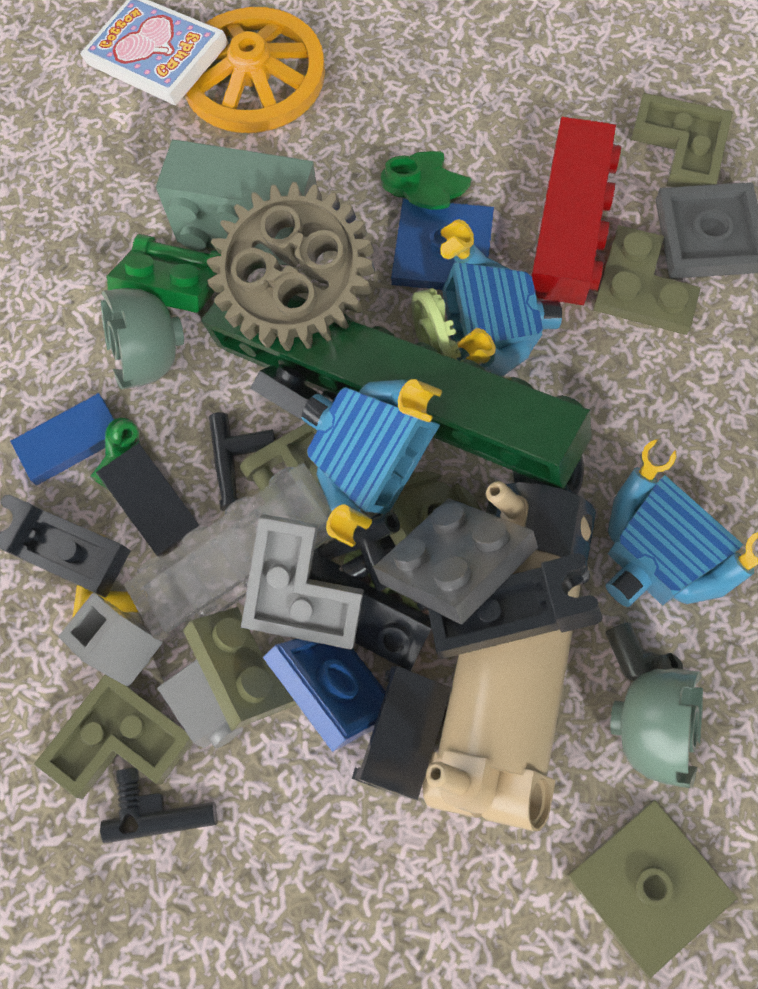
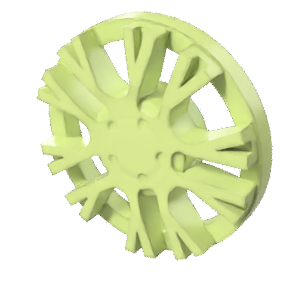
M433 288L414 292L411 307L418 342L426 343L434 347L440 354L456 359L461 357L457 342L449 338V336L456 334V330L452 328L454 325L452 320L445 322V302L441 295H437V291Z

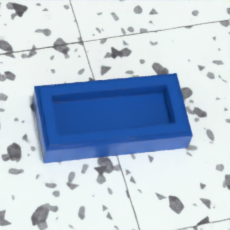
M98 393L14 438L10 442L28 477L37 486L104 449L105 430L109 423L114 420V417Z

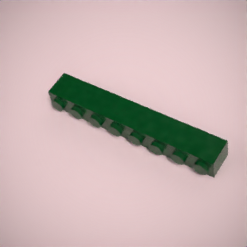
M294 295L289 300L287 307H300L307 300ZM215 302L201 320L216 345L223 350L265 368L271 365L278 367L280 364L290 366L306 377L305 385L322 392L329 391L338 395L339 391L344 387L359 392L368 382L402 379L407 381L416 379L442 390L441 396H432L426 407L427 415L433 416L432 420L440 425L433 438L551 487L564 489L592 438L590 410L584 408L577 400L564 395L554 397L534 389L529 383L520 378L509 377L506 379L486 371L481 365L472 360L462 359L458 361L440 354L434 347L426 343H410L395 337L393 333L383 327L373 326L371 328L357 323L346 314L344 316L349 327L344 329L333 322L329 325L331 332L330 341H326L319 332L313 333L312 346L307 349L300 337H294L290 351H286L283 348L278 336L269 348L261 343L259 333L251 340L247 339L240 331L241 325L233 327L225 318L227 311H221Z

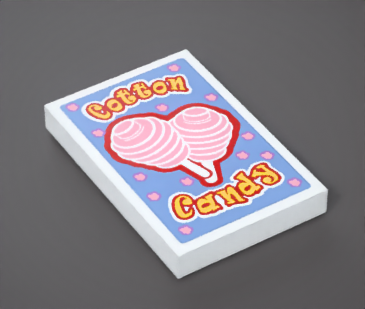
M127 0L80 54L90 66L176 106L229 42L224 31L150 0Z

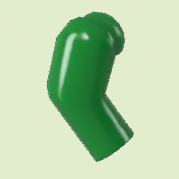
M123 417L116 418L109 423L105 430V457L90 477L106 489L107 487L96 472L140 443L139 428L132 420Z

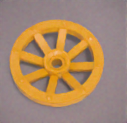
M245 7L227 11L205 22V24L224 31L225 36H230L232 40L215 59L222 61L202 74L184 95L191 109L204 121L231 132H265L277 129L296 120L316 101L325 79L324 54L318 37L304 21L290 13L274 8ZM247 30H260V31H259L258 33H255V32H250V31H247ZM282 34L296 43L271 42L278 35ZM308 58L309 65L306 76L277 59ZM232 74L222 105L212 101L204 94ZM272 75L296 89L289 97L277 104L267 81ZM245 86H255L263 107L262 109H237Z

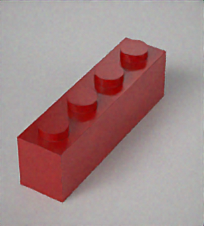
M561 116L531 275L536 298L558 300L559 302L584 306L589 289L597 291L599 288L603 262L595 260L596 250H604L610 224L608 221H602L601 218L603 211L610 212L616 183L607 182L609 173L616 174L621 153V145L613 144L616 124Z

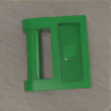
M137 234L133 241L132 250L106 276L108 290L120 288L141 289L154 294L168 307L199 313L214 294V290L208 284V279L217 275L208 266L207 259L221 256V254L217 250H212L209 254L158 243L153 236Z

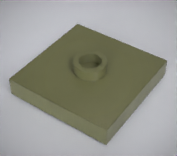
M656 800L650 801L566 874L570 882L637 967L649 979L738 899Z

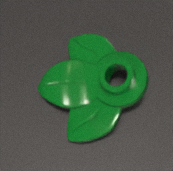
M426 151L414 153L410 156L393 157L386 162L385 169L381 172V186L387 192L399 198H406L413 205L431 210L448 208L450 206V199L457 198L465 193L470 187L472 179L444 169V153L441 151Z

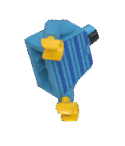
M458 219L441 229V236L446 238L447 241L442 243L440 247L443 258H454L457 262L453 264L442 289L447 320L453 321L454 325L452 328L456 330V334L450 337L451 340L457 342L461 357L456 359L458 361L462 359L472 360L490 373L505 376L529 358L531 351L541 338L543 330L558 329L560 327L562 307L558 300L537 301L532 276L527 272L512 270L486 257L474 245V234L465 221Z
M403 379L368 382L359 392L344 387L339 391L334 402H331L321 394H316L307 401L302 410V420L317 430L307 449V454L318 466L316 475L331 510L326 523V530L329 536L353 547L356 544L353 539V533L357 525L368 529L372 524V519L362 514L360 509L365 512L382 514L391 511L440 426L432 420L433 416L427 415L426 407L432 396H441V389L416 379L409 381Z
M659 439L650 441L644 447L642 452L643 466L633 469L613 500L608 534L614 545L608 552V555L622 568L606 583L605 587L609 594L625 607H630L645 591L650 593L661 605L666 604L673 598L684 604L721 598L754 574L753 567L758 564V554L755 551L758 532L751 535L746 543V552L740 554L737 551L744 544L673 481L664 475L657 482L656 474L668 470L677 458V451L675 449L669 461L663 465H658L651 460V448L656 445Z

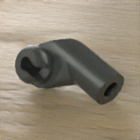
M630 622L620 624L605 632L623 674L632 681L636 680L641 674L655 669H684L681 660L672 653L658 655L643 650Z

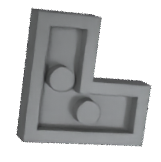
M266 514L261 515L258 520L241 628L352 650L355 643L364 590L309 579L319 524Z

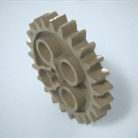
M292 182L288 196H282L276 185H271L270 199L267 201H263L256 192L252 193L251 197L254 206L248 211L238 204L234 206L236 214L240 218L236 224L230 221H221V226L228 234L227 238L211 240V244L221 254V256L207 259L208 266L214 273H217V275L208 279L209 286L215 293H219L214 298L215 304L221 311H227L225 318L233 327L241 325L240 331L247 339L251 340L259 333V340L267 348L273 344L277 336L280 344L286 351H290L294 337H300L307 349L312 346L313 333L319 332L326 341H330L331 332L329 325L334 322L338 326L347 329L349 325L343 313L346 310L361 313L363 309L355 295L371 294L372 291L369 282L363 278L364 276L375 274L373 261L367 258L374 253L370 239H363L368 234L363 220L354 221L356 215L350 204L340 208L341 204L335 192L330 193L322 201L320 190L314 184L306 196H302L297 182ZM294 227L293 232L288 237L275 239L276 234L281 229ZM257 244H262L266 246L267 248L271 249L274 255H276L279 259L283 260V262L286 263L287 266L284 269H282L279 262L273 255L254 247ZM327 251L337 252L336 257L331 262L321 265L316 264L317 258L322 253ZM300 264L304 273L309 278L323 284H329V287L325 290L318 288L305 275L293 267ZM259 268L266 269L264 275L259 280L247 282L248 276L254 270ZM298 293L309 294L307 301L302 306L297 308L287 307L289 300Z

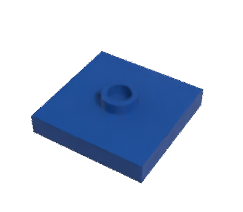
M403 199L391 285L442 290L453 264L457 262L454 258L445 259L441 255V244L447 241L446 238L441 236V229L458 219L465 221L474 234V245L489 258L494 207L450 203L448 208L431 210L418 207L407 199Z
M292 639L276 644L263 657L332 752L373 731L386 691L353 648L351 650L301 639Z

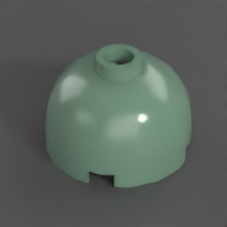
M136 288L102 291L101 294L105 300L101 301V315L107 350L111 349L114 359L121 360L122 369H113L118 386L122 390L156 382L167 374L175 362L176 346L184 344V333L180 318L178 316L170 317L165 303L147 291Z
M675 668L655 669L641 674L630 684L624 702L614 701L610 721L611 734L621 736L625 757L633 769L646 778L667 785L685 788L693 787L697 767L689 765V752H695L697 742L700 744L703 688L696 687L702 678L701 672Z

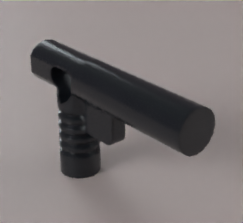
M138 769L117 770L116 782L119 785L117 787L119 790L117 795L120 796L118 798L120 802L118 807L121 808L119 810V818L102 820L100 834L102 842L106 844L214 826L218 824L216 803L209 802L164 810V799L161 793L144 796L138 794L140 792V789H138L140 784L137 783L139 781ZM129 815H132L138 823V830L132 833H126L123 828Z

